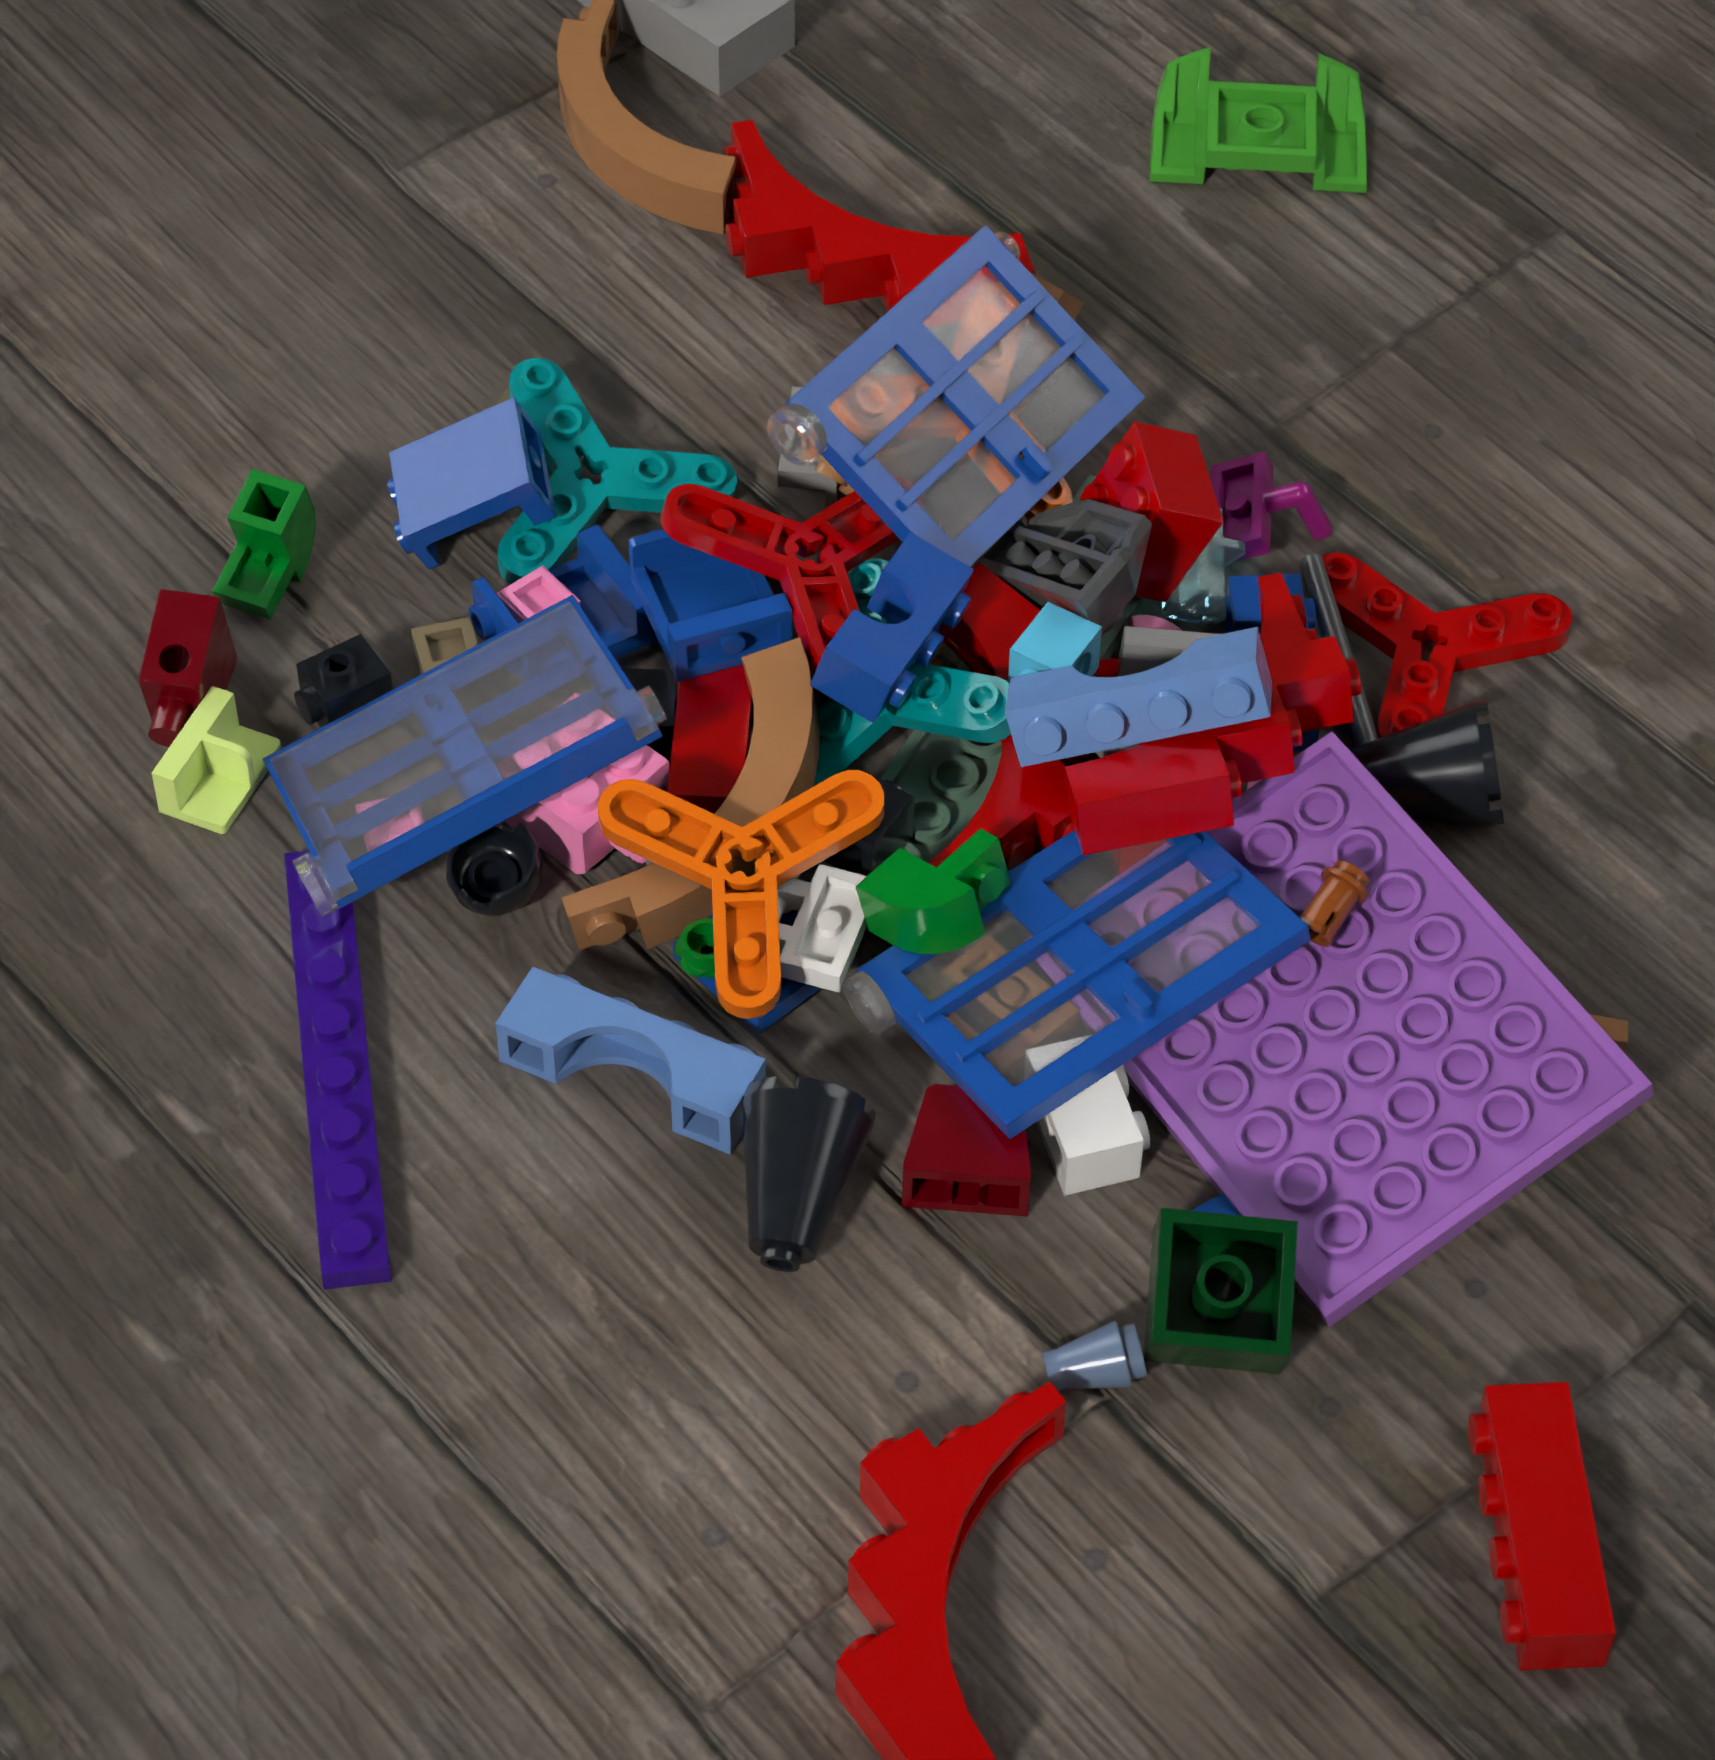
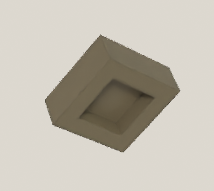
M470 617L411 628L412 644L421 675L478 645Z

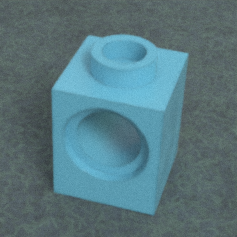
M1047 602L1010 648L1008 683L1010 684L1012 677L1070 665L1082 674L1093 676L1099 668L1102 626Z

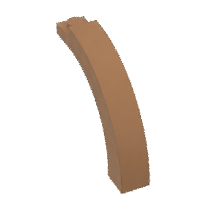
M592 0L590 8H582L579 20L563 18L557 44L560 109L567 135L578 155L604 184L640 208L678 224L724 235L725 226L728 224L734 206L733 199H736V157L696 149L659 134L635 118L614 95L605 78V72L620 33L619 0Z
M800 637L741 657L749 692L754 704L751 744L744 767L733 789L721 807L715 812V815L741 827L813 787L820 751V722L814 687L810 686L812 678ZM740 855L733 857V870L730 873L742 871L747 877L755 875V862L757 859L746 862ZM654 862L624 876L561 897L579 950L593 945L602 946L614 943L622 938L623 935L636 930H640L646 949H650L679 937L689 923L698 919L708 918L713 914L711 889Z

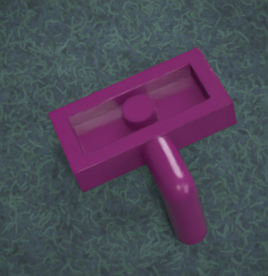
M1266 452L1211 465L1210 480L1224 521L1206 546V553L1214 566L1270 553L1272 513L1293 507L1297 510L1313 539L1322 540L1327 538L1332 533L1333 526L1310 485L1299 481L1273 488L1274 466Z

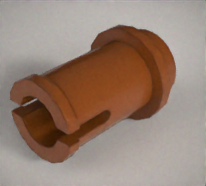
M1338 860L1333 867H1325L1321 872L1323 883L1299 917L1310 928V941L1323 947L1331 945L1333 937L1355 904L1364 903L1368 898L1366 890L1370 883L1368 876L1358 867L1343 860Z

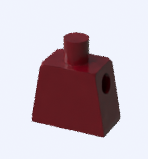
M165 589L159 590L139 674V684L152 720L148 736L159 745L170 747L211 686L227 691L237 662V654L220 597Z
M956 1083L955 1085L933 1084L927 1087L903 1163L902 1207L1028 1217L1031 1166L1026 1129L1009 1139Z

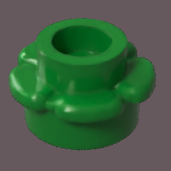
M702 918L689 923L683 929L675 945V954L680 958L679 965L681 969L693 977L715 978L712 918ZM703 952H712V954H702V953H703Z

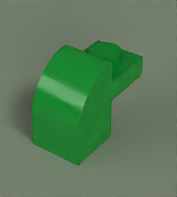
M252 469L227 516L237 543L212 593L214 596L220 597L222 605L271 620L290 580L293 579L301 582L313 548L316 515L306 485Z
M980 828L937 867L899 848L857 884L855 888L869 932L911 953L940 954L962 948L986 933L980 911L986 905L996 900L1011 882L999 838Z

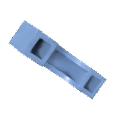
M1254 627L1196 639L1183 653L1155 668L1131 675L1093 677L1078 672L1070 665L1012 677L1010 679L1004 712L1020 766L1025 767L1271 717L1273 683L1259 629Z
M536 967L531 968L495 1023L500 1062L554 1084H558L569 1075L581 1069L595 1065L618 1064L639 1069L658 1081L667 1092L671 1100L673 1132L729 1155L733 1153L744 1134L742 1103L745 1090L750 1083L766 1077V1059L755 1055L754 1052L743 1045L724 1043L697 1032L685 1022L666 1020L639 1009L627 999L621 997L611 998L582 986L575 979L567 975H553Z

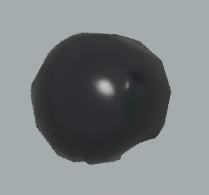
M518 823L517 827L497 824L450 851L447 856V884L459 903L466 909L487 916L505 915L526 906L539 889L543 865L541 852L537 842L524 824Z

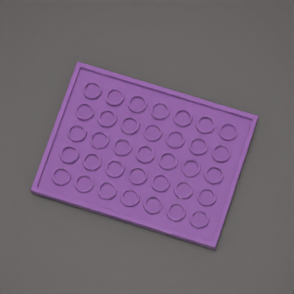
M1332 731L1294 757L1295 773L1262 779L1242 793V798L1233 799L1234 826L1205 832L1298 917L1301 916L1323 883L1321 878L1323 869L1325 867H1333L1338 860L1353 864L1368 876L1370 880L1366 887L1368 898L1364 903L1355 904L1333 937V942L1329 947L1317 945L1312 941L1307 942L1123 1064L1130 1085L1218 1193H1223L1241 1216L1298 1221L1294 1286L1328 1328L1654 1096L1651 1081ZM1170 844L1167 845L1159 852L1148 858L1146 861L1138 865L1136 868L1125 874L1123 877L1112 883L1110 886L1114 885L1115 883H1117L1127 875L1131 874L1144 864L1148 863L1158 855L1162 854L1172 846ZM1187 860L1088 926L1113 948L1211 884V882ZM1226 897L1128 961L1127 964L1156 992H1160L1259 926ZM1049 951L1031 962L1051 987L1071 975ZM1088 989L1067 1001L1069 1005L1080 1013V1023L1090 1036H1093L1117 1020Z

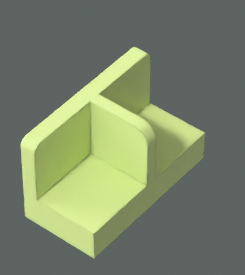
M211 686L151 773L159 812L213 832L225 834L267 774L268 769L263 758L281 749L280 740L239 725L234 693Z

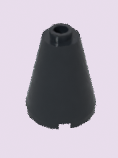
M1487 700L1470 703L1350 749L1352 754L1412 819L1484 825L1504 824L1503 810L1490 811L1489 801L1501 800L1490 723L1478 725L1477 717L1489 715Z
M777 1076L764 1077L749 1084L745 1090L742 1103L749 1248L753 1253L760 1256V1263L763 1266L776 1271L794 1272L800 1269V1264H807L815 1260L871 1135L876 1113L874 1108L867 1113L864 1112L865 1098L854 1091L834 1083L813 1078L797 1077L795 1089L775 1088Z

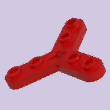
M895 479L906 491L911 488L904 481ZM682 484L673 488L666 496L660 517L663 530L675 541L781 582L784 594L792 608V619L798 637L801 639L809 668L813 674H815L826 646L854 609L860 612L847 572L899 540L898 536L855 491L803 523H799L707 487L696 484ZM920 498L915 501L921 506ZM821 551L817 563L812 559L801 561L797 558L798 554L806 558Z
M1339 552L1322 555L1343 624L1393 659L1376 731L1379 738L1444 714L1453 672L1551 653L1559 650L1567 643L1573 619L1572 613L1567 604L1556 596L1535 593L1435 613L1358 558ZM1424 640L1435 642V647L1431 651L1429 661L1420 660L1422 654L1421 646Z

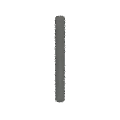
M1317 553L1308 554L1300 559L1299 565L1309 598L1314 599L1316 620L1322 638L1335 636L1344 658H1354L1323 558ZM1361 683V694L1352 696L1354 722L1348 723L1356 747L1379 738Z

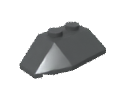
M1085 499L1047 509L1029 520L1023 515L971 566L973 568L981 563L1039 610L1047 602H1050L1102 626V634L1116 626L1123 616V608L1136 594L1152 523L1144 515Z

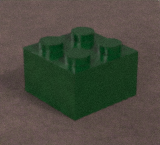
M1160 1208L1152 1234L1144 1361L1280 1374L1290 1357L1298 1221Z

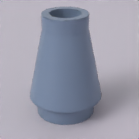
M1115 1320L1056 1349L1042 1352L1049 1382L1058 1391L1064 1389L1132 1388V1380L1147 1377L1134 1323L1118 1327Z

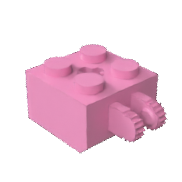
M577 698L576 700H574L570 705H568V706H567L565 709H563L562 711L568 709L569 707H571V706H573V705H575V704H577V703H579V702H581V701H583V700H581L580 698ZM599 714L501 766L497 770L503 780L611 724L613 721L603 714ZM645 745L503 822L510 827H517L518 823L524 824L529 829L539 848L575 874L588 872L614 848L625 856L631 857L632 861L635 860L637 863L643 864L647 859L621 848L605 838L599 828L597 804L601 793L609 785L624 779L644 781L667 792L669 760Z

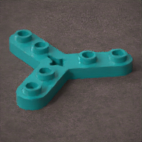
M543 358L526 359L517 364L510 373L509 399L515 397L541 432L546 464L552 472L549 481L556 517L535 526L523 511L502 537L498 545L497 569L502 579L509 585L542 565L547 570L562 565L577 546V533L592 527L605 509L661 513L666 496L673 488L682 484H696L733 498L735 497L737 487L736 471L729 462L721 457L710 454L609 447L565 372L556 363ZM583 456L584 466L593 475L601 473L599 484L594 485L588 478L580 480L581 463L579 457Z
M878 558L866 560L848 574L859 610L875 621L891 624L885 618L867 608L880 575L889 561ZM916 664L911 672L917 675V678L899 708L889 703L874 724L832 698L827 699L817 708L820 722V751L813 786L842 772L893 726L982 743H995L1006 739L1011 735L1004 712L1009 689L1008 681L997 676L929 665L925 669Z

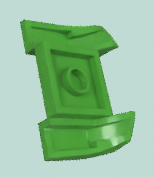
M1210 48L1184 55L1167 63L1157 90L1150 149V182L1204 184L1206 167L1224 168L1227 170L1244 169L1278 171L1282 173H1312V190L1367 193L1365 105L1359 73L1352 68L1318 53L1315 86L1209 81Z

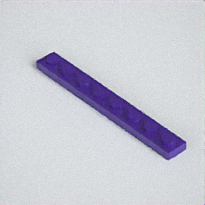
M309 850L284 853L323 1288L326 1290L390 1282L391 1273L354 904L351 902L339 909Z

